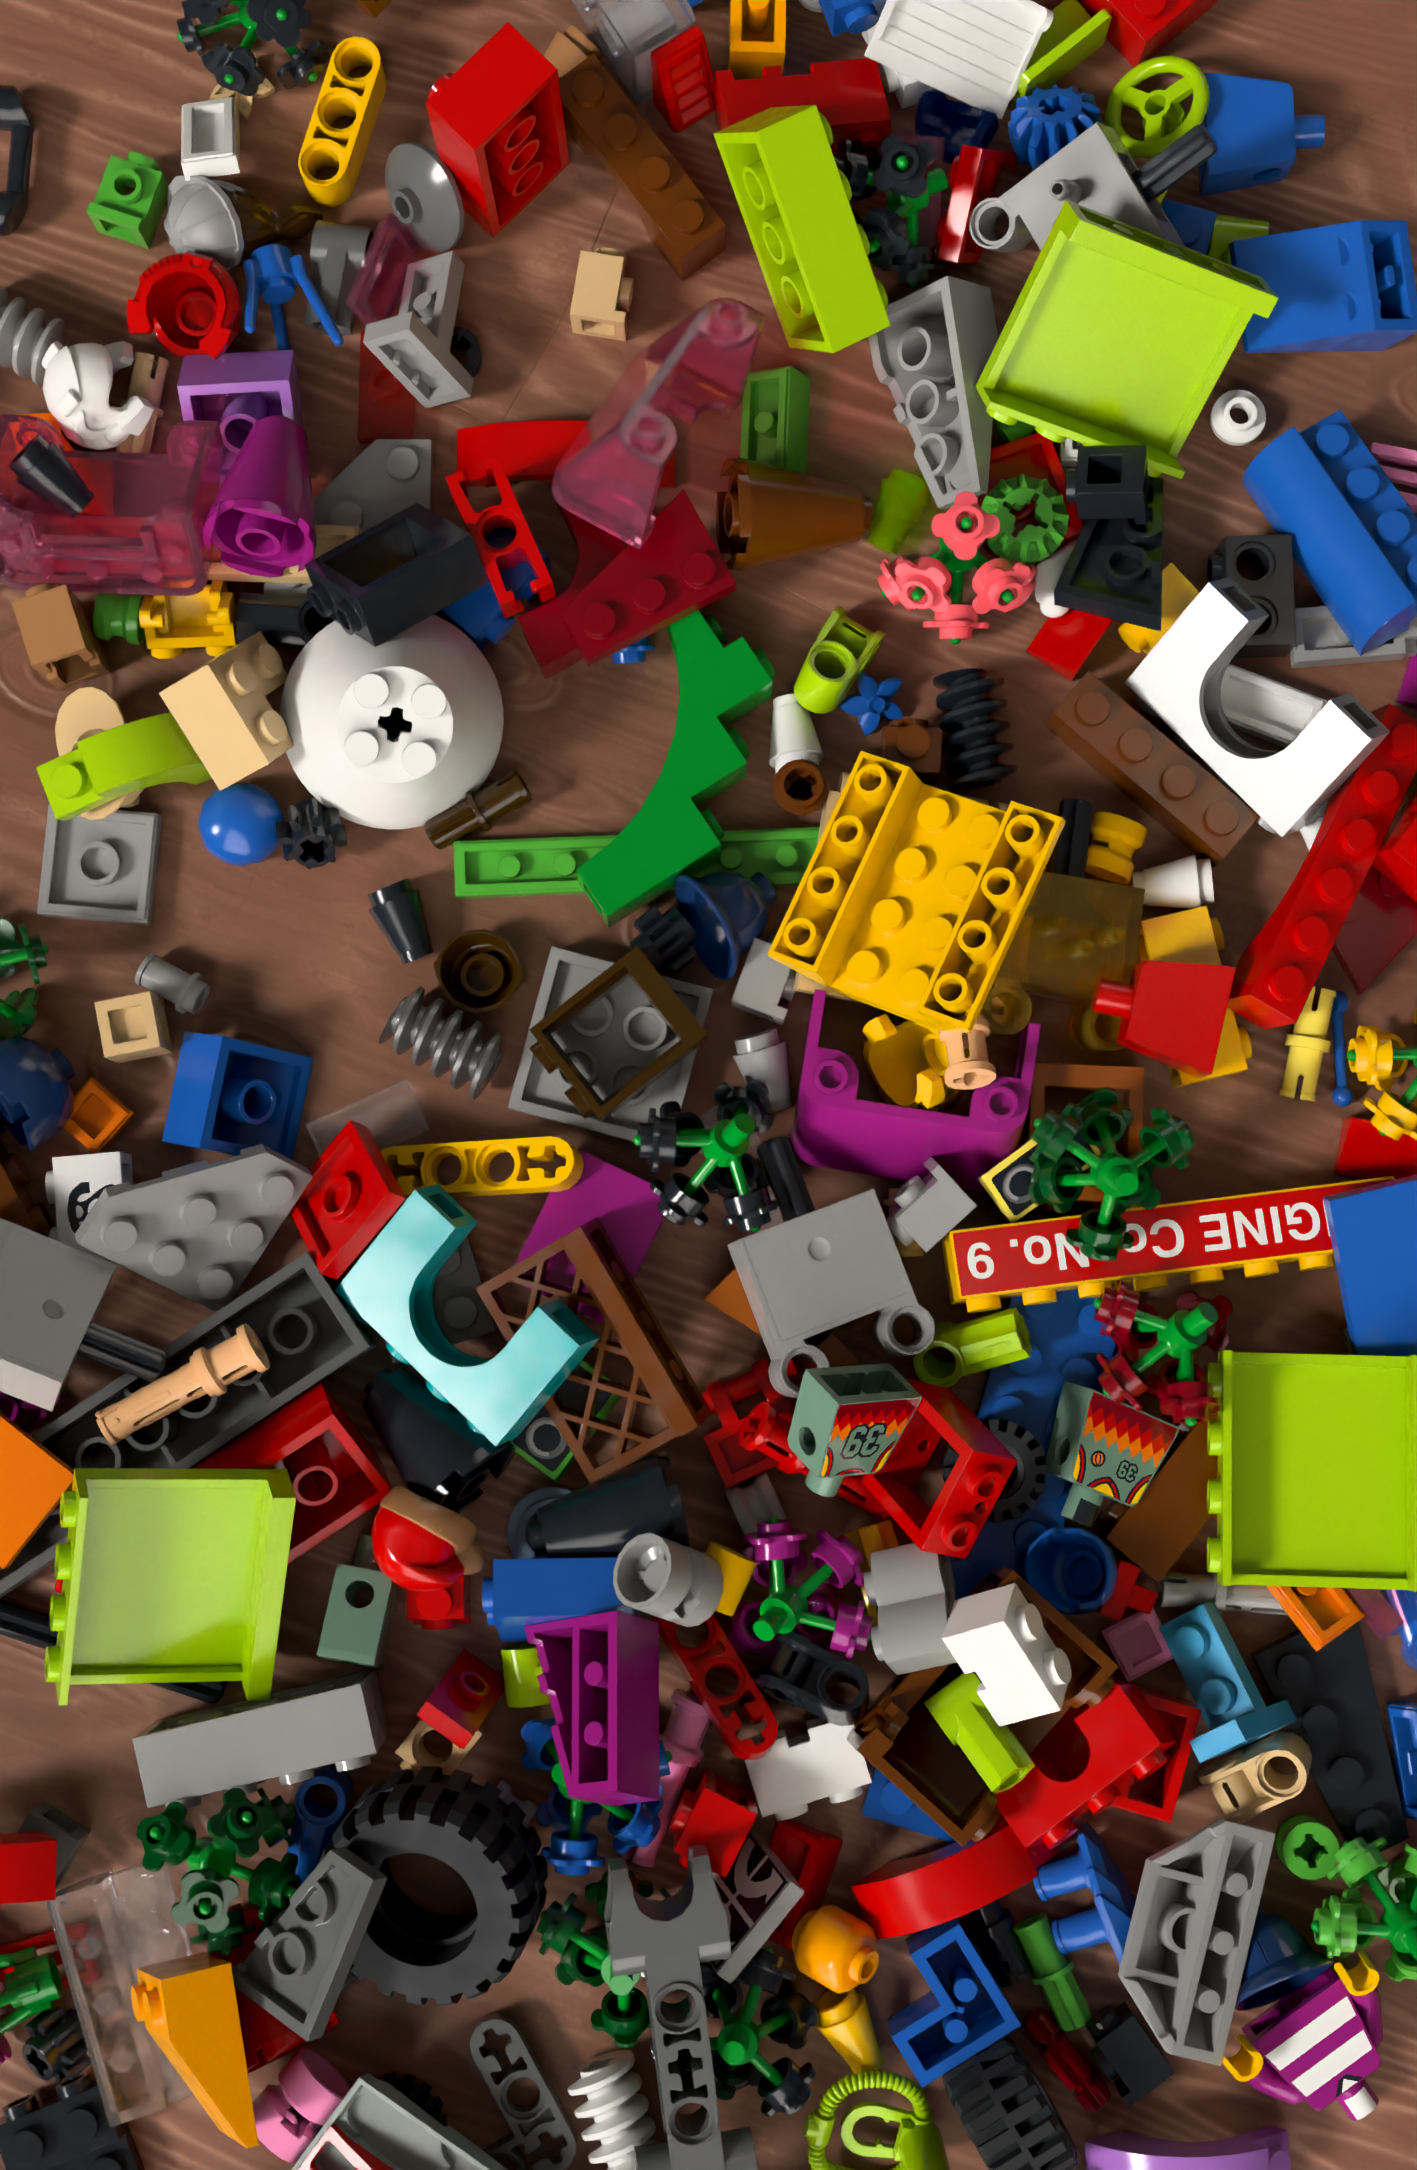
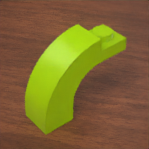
M171 712L129 722L76 742L77 749L36 767L56 820L67 821L118 797L150 786L170 782H185L199 785L212 779Z

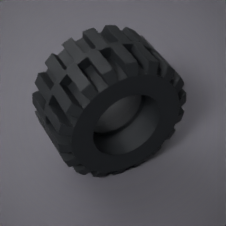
M1008 2035L1000 2038L943 2075V2084L951 2103L989 2170H1074L1079 2167L1078 2150L1064 2122L1021 2049Z

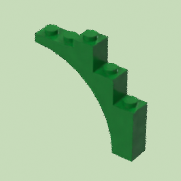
M699 610L666 626L677 663L679 703L675 733L662 772L639 812L608 846L576 869L580 886L608 928L675 887L677 876L683 874L692 876L721 858V843L719 839L724 837L723 830L708 808L700 812L698 807L746 778L747 761L745 758L750 756V752L735 728L732 727L726 731L724 727L772 698L773 680L771 678L776 674L770 660L762 649L757 647L752 651L743 636L728 646L723 647L722 645L727 643V640L720 625L711 614L703 617Z

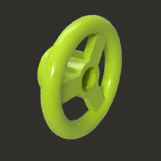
M1160 56L1146 60L1128 71L1114 87L1105 108V125L1116 130L1132 157L1153 158L1193 127L1203 122L1210 100L1207 79L1195 63L1183 57ZM1174 73L1183 76L1165 90H1154L1146 93L1135 88L1147 78L1157 74ZM1193 93L1192 106L1189 113H1187L1181 101ZM1123 105L1136 109L1141 114L1145 130L1144 141L1133 139L1124 131L1121 124Z

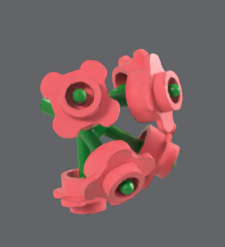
M964 491L956 495L954 505L946 513H939L932 520V532L936 537H939L938 552L930 557H919L913 563L904 555H901L892 562L889 558H885L880 564L883 574L877 577L882 588V596L887 597L894 606L901 602L908 611L915 608H931L934 611V621L923 622V628L939 629V639L950 640L952 644L957 645L961 640H972L973 629H989V623L978 622L979 614H985L991 609H997L1006 613L1024 604L1030 598L1035 588L1036 582L1033 578L1037 572V567L1033 564L1030 565V563L1018 562L1014 557L1011 562L1004 558L988 560L979 552L978 548L986 538L997 536L1000 530V521L997 516L987 514L978 505V499L974 493ZM976 566L978 570L973 577L972 588L978 596L973 600L972 605L963 604V573ZM950 586H951V599L946 595V593H947V591L949 590Z

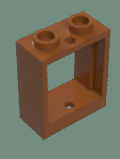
M1035 1063L1029 1107L1024 1124L1023 1145L1031 1139L1030 1137L1036 1129L1034 1126L1035 1119L1044 1118L1045 1090L1095 1092L1100 1088L1109 1087L1113 1088L1116 1093H1125V1106H1129L1133 1112V1120L1126 1126L1123 1142V1156L1129 1159L1142 1150L1139 1132L1143 1128L1145 1067ZM1084 1186L1081 1196L1075 1202L1092 1203V1209H1101L1104 1192L1097 1187ZM1048 1203L1035 1207V1211L1056 1212L1053 1205Z

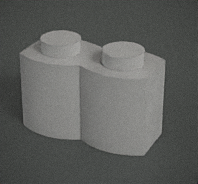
M915 1543L872 1552L870 1555L871 1571L864 1572V1586L870 1604L872 1606L878 1605V1625L871 1628L872 1645L879 1661L885 1660V1663L897 1675L956 1663L957 1661L942 1640L954 1600H956L950 1557L921 1551Z

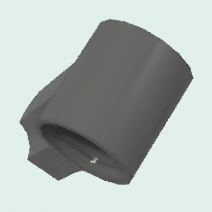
M318 219L314 226L310 248V264L313 269L311 281L330 312L341 335H352L362 278L367 279L373 262L374 230L369 227ZM308 300L304 317L306 327L314 329L323 335H329Z

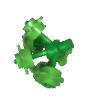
M1358 1837L1352 1841H1345L1342 1848L1334 1855L1339 1865L1327 1874V1877L1330 1881H1334L1341 1876L1349 1888L1343 1891L1341 1899L1338 1896L1331 1895L1330 1899L1324 1898L1322 1908L1315 1909L1314 1919L1311 1924L1315 1943L1323 1945L1326 1958H1333V1956L1346 1958L1355 1949L1362 1950L1367 1948L1373 1942L1375 1936L1388 1939L1391 1942V1958L1385 1962V1971L1388 1977L1396 1982H1400L1405 1978L1417 1980V1847L1406 1843L1403 1857L1393 1864H1388L1379 1851L1387 1844L1384 1837L1370 1844H1367L1363 1837ZM1366 1883L1385 1908L1380 1918V1923L1377 1922L1374 1909L1369 1904L1362 1902V1894L1357 1890V1888ZM1384 1885L1389 1886V1892L1386 1890Z

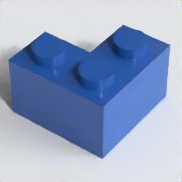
M959 1917L918 1931L905 1939L911 1958L932 1991L887 2019L893 2041L922 2088L1021 2026L1012 2003Z

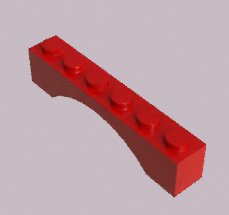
M1391 704L1371 711L1390 733L1330 797L1321 826L1297 876L1276 910L1242 953L1235 967L1236 970L1227 1008L1263 1030L1297 1022L1417 771V721Z

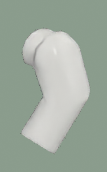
M1071 540L1050 556L1041 560L1036 566L1037 572L1034 576L1036 582L1034 588L1035 598L1040 603L1041 612L1047 617L1057 618L1069 610V608L1054 605V589L1077 540Z

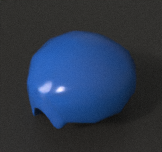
M235 782L221 791L219 788H216L202 803L197 823L203 845L209 853L231 865L246 866L263 862L280 844L277 841L276 822L284 821L280 804L270 793L258 785L247 782Z
M1053 1527L1045 1530L1028 1546L1022 1567L1025 1581L1056 1610L1066 1615L1088 1614L1097 1611L1098 1607L1105 1605L1114 1594L1118 1577V1568L1113 1549L1096 1533H1091L1082 1528Z

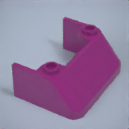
M815 989L811 1003L791 1132V1146L798 1159L813 1167L908 1181L917 1175L921 1179L927 1176L930 1171L923 1163L932 1157L962 1190L987 1193L978 1181V1178L1019 1147L1029 1107L1041 1024L1029 1022L1020 1030L1013 1077L996 1076L992 1083L976 1088L971 1097L968 1116L856 1099L859 1073L854 1061L841 1051L818 1047L826 991Z

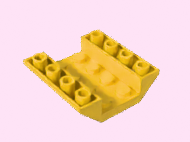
M860 751L767 955L834 992L934 1030L971 1033L1066 821L1063 817L1011 801L1007 811L923 784L909 766Z

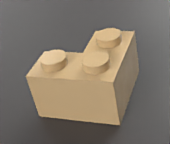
M261 631L211 659L159 692L220 791L270 764L294 746L292 739L287 733L284 720L272 709L265 697L284 684L288 675L283 668L280 655L275 648L268 644Z

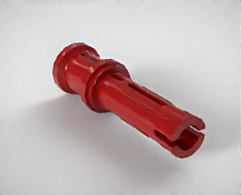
M765 1401L759 1403L752 1409L741 1427L738 1439L739 1445L749 1451L757 1449L777 1461L778 1469L786 1474H797L800 1472L807 1476L809 1472L806 1465L789 1448L787 1438L791 1423L777 1415L776 1408L772 1404ZM856 1475L844 1476L836 1495L862 1509L877 1521L882 1522L890 1516Z

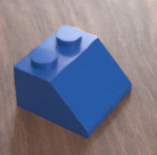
M184 1032L162 1141L232 1156L241 1155L240 1150L263 1144L293 1160L313 1058L225 1036Z

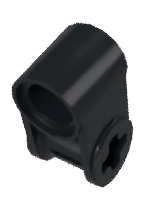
M795 1632L779 1634L777 1641L780 1647L767 1673H760L755 1682L757 1687L783 1703L800 1707L835 1725L849 1726L860 1721L866 1714L869 1705V1683L864 1670L856 1663L823 1649L812 1640ZM845 1682L856 1687L859 1695L849 1704H838L827 1695L830 1688L837 1683Z

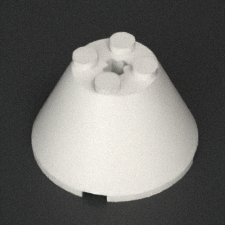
M434 614L376 647L356 634L349 635L338 622L330 623L305 645L294 661L284 685L280 716L284 720L287 733L294 743V746L286 751L293 770L306 789L328 809L331 807L337 808L341 817L360 825L388 830L423 826L430 819L466 800V793L468 791L476 793L494 766L502 741L504 725L500 689L485 656L465 633ZM392 707H398L402 709L403 719L409 721L408 725L398 734H387L386 728L378 725L379 717L389 716Z

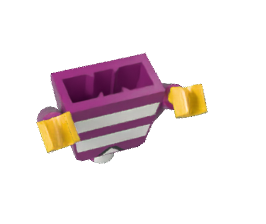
M1363 1950L1358 1952L1360 1962L1350 1970H1345L1340 1961L1335 1963L1334 1969L1339 1977L1331 1968L1327 1969L1314 1980L1283 1997L1243 2026L1241 2030L1245 2036L1240 2033L1235 2037L1241 2044L1239 2052L1232 2057H1225L1223 2055L1222 2064L1236 2080L1240 2082L1247 2081L1256 2090L1291 2105L1307 2101L1318 2111L1324 2109L1334 2100H1337L1348 2117L1353 2121L1362 2119L1370 2114L1377 2107L1379 2099L1364 2078L1377 2070L1382 2064L1376 2048L1383 2040L1381 1999L1377 1990L1380 1980L1379 1974Z

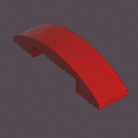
M576 420L519 421L473 426L457 430L456 472L466 471L470 481L466 482L465 486H485L481 479L482 476L486 475L482 461L497 455L511 487L512 480L549 481L569 471L574 481H620L621 488H675L676 434L675 431L642 425Z

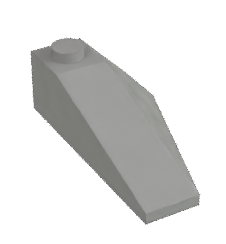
M946 276L888 305L886 313L891 326L869 336L874 371L880 383L888 385L897 404L893 412L899 424L907 426L916 445L914 457L937 507L945 510L954 505L955 497L960 492L968 491L976 496L988 492L993 417L986 412V406L975 386L998 341L990 288Z

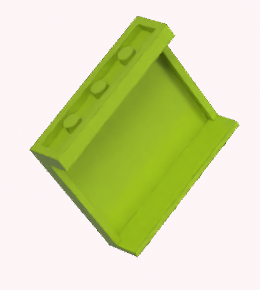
M1066 200L975 387L986 406V412L1002 423L1016 425L1018 420L1035 426V430L1039 434L1058 443H1064L1066 438L1082 443L1083 446L1146 445L1149 476L1159 478L1162 473L1182 480L1185 471L1176 459L1253 313L1268 319L1279 297L1267 282L1258 275Z
M1232 1350L1218 1352V1363L1208 1364L1207 1382L1212 1384L1213 1397H1218L1220 1405L1218 1421L1209 1420L1207 1428L1208 1455L1218 1456L1217 1479H1208L1207 1511L1208 1514H1217V1537H1208L1207 1571L1217 1573V1584L1222 1586L1261 1585L1409 1590L1417 1592V1355L1372 1356L1232 1352Z
M74 1468L72 1491H62L60 1500L61 1527H68L67 1543H57L55 1551L56 1580H63L62 1594L52 1595L50 1601V1630L58 1631L56 1646H47L45 1652V1681L55 1682L58 1705H68L69 1686L79 1684L242 1681L247 1701L270 1700L296 1495L287 1469Z

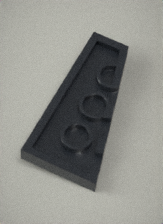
M1359 1622L1317 1652L1298 1629L1250 1653L1274 1703L1287 1699L1297 1721L1286 1727L1289 1732L1300 1736L1309 1745L1312 1753V1764L1309 1772L1344 1842L1363 1837L1366 1843L1370 1844L1384 1837L1387 1844L1379 1850L1382 1852L1408 1839V1831Z

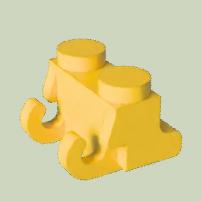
M213 580L211 585L172 586L170 581H158L154 594L144 596L139 609L140 627L145 630L147 649L151 650V655L155 658H175L184 653V648L205 647L208 655L217 657L239 644L236 639L237 605L234 603L233 592H228L227 583L224 580Z

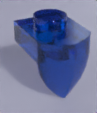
M937 89L923 92L918 100L915 112L918 143L923 141L930 143L934 148L935 159L952 164L954 159L960 155L962 145L988 148L999 128L996 113L950 100L946 97L945 93Z

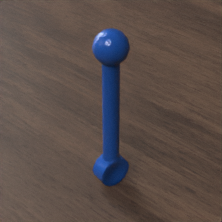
M1336 991V998H1334L1331 1013L1337 1087L1332 1092V1099L1337 1106L1346 1107L1354 1099L1353 1090L1348 1087L1343 1012L1347 1009L1348 998L1343 991Z

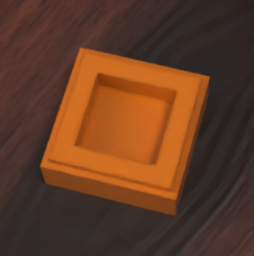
M91 1077L74 1096L72 1114L64 1128L93 1154L103 1153L137 1114L96 1078Z

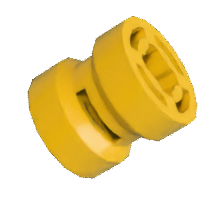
M1096 812L1090 826L1093 837L1087 849L1085 872L1111 882L1128 884L1135 868L1132 862L1134 851L1142 847L1148 830L1140 823L1129 818L1108 812Z

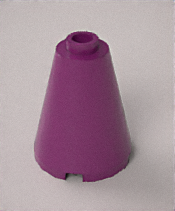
M275 415L266 417L254 423L203 521V543L208 550L210 543H212L222 552L221 562L249 575L271 578L283 576L284 568L298 564L299 572L306 569L304 565L312 561L315 555L317 543L308 439L305 431L292 419L285 416Z

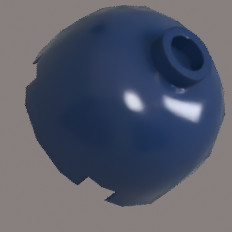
M24 1037L0 1039V1119L6 1129L23 1147L28 1144L29 1150L33 1151L64 1128L71 1116L74 1093L68 1080L75 1076V1071L69 1060L58 1048L48 1052L37 1041Z

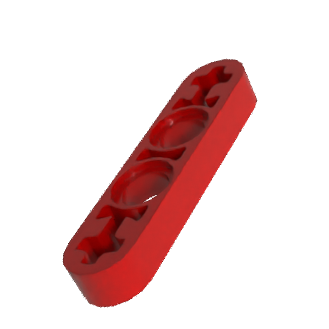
M648 1614L652 1621L659 1623V1634L728 1749L735 1756L743 1760L752 1761L763 1758L769 1753L778 1735L776 1718L714 1615L712 1614L709 1619L703 1622L708 1632L706 1642L701 1646L692 1648L682 1645L677 1639L675 1630L678 1624ZM717 1667L730 1670L737 1679V1689L726 1697H718L712 1694L705 1684V1676L710 1670ZM744 1696H747L751 1701L745 1703L742 1709L748 1722L752 1725L761 1722L765 1726L760 1735L761 1744L755 1745L754 1741L750 1738L741 1741L737 1737L741 1731L742 1722L735 1710L727 1718L721 1712L734 1708Z

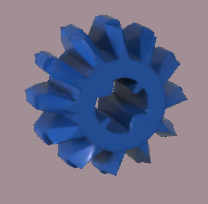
M1055 83L1052 89L1043 90L1035 87L1031 96L1017 98L1016 109L1011 112V121L1008 122L1009 140L1012 143V150L1016 153L1017 163L1030 164L1032 171H1034L1096 122L1102 124L1100 108L1095 105L1094 95L1089 93L1080 94L1078 86L1074 85L1067 89H1060Z

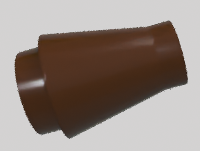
M804 759L793 760L783 765L776 773L773 781V793L778 804L784 810L796 815H806L819 809L825 802L829 792V782L824 770L816 763ZM798 788H804L810 792L811 796L808 800L804 801L800 797L793 799L791 794Z

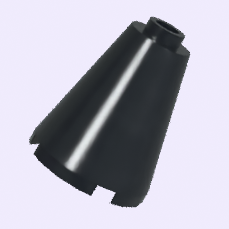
M386 1368L376 1374L364 1388L367 1396L363 1402V1408L408 1490L458 1514L484 1493L479 1486L486 1480L491 1473L497 1480L514 1457L516 1448L510 1441L495 1447L484 1435L471 1430L467 1424V1418L451 1403H445L435 1397L423 1380L405 1368H400L394 1372Z
M666 1451L649 1454L536 1509L538 1521L528 1523L535 1557L546 1555V1558L618 1557L630 1540L637 1535L652 1533L689 1547L688 1531L677 1483L667 1485L664 1469L671 1468L672 1465Z

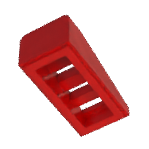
M698 25L692 26L651 51L653 102L673 132H681L716 110L715 81L705 37Z

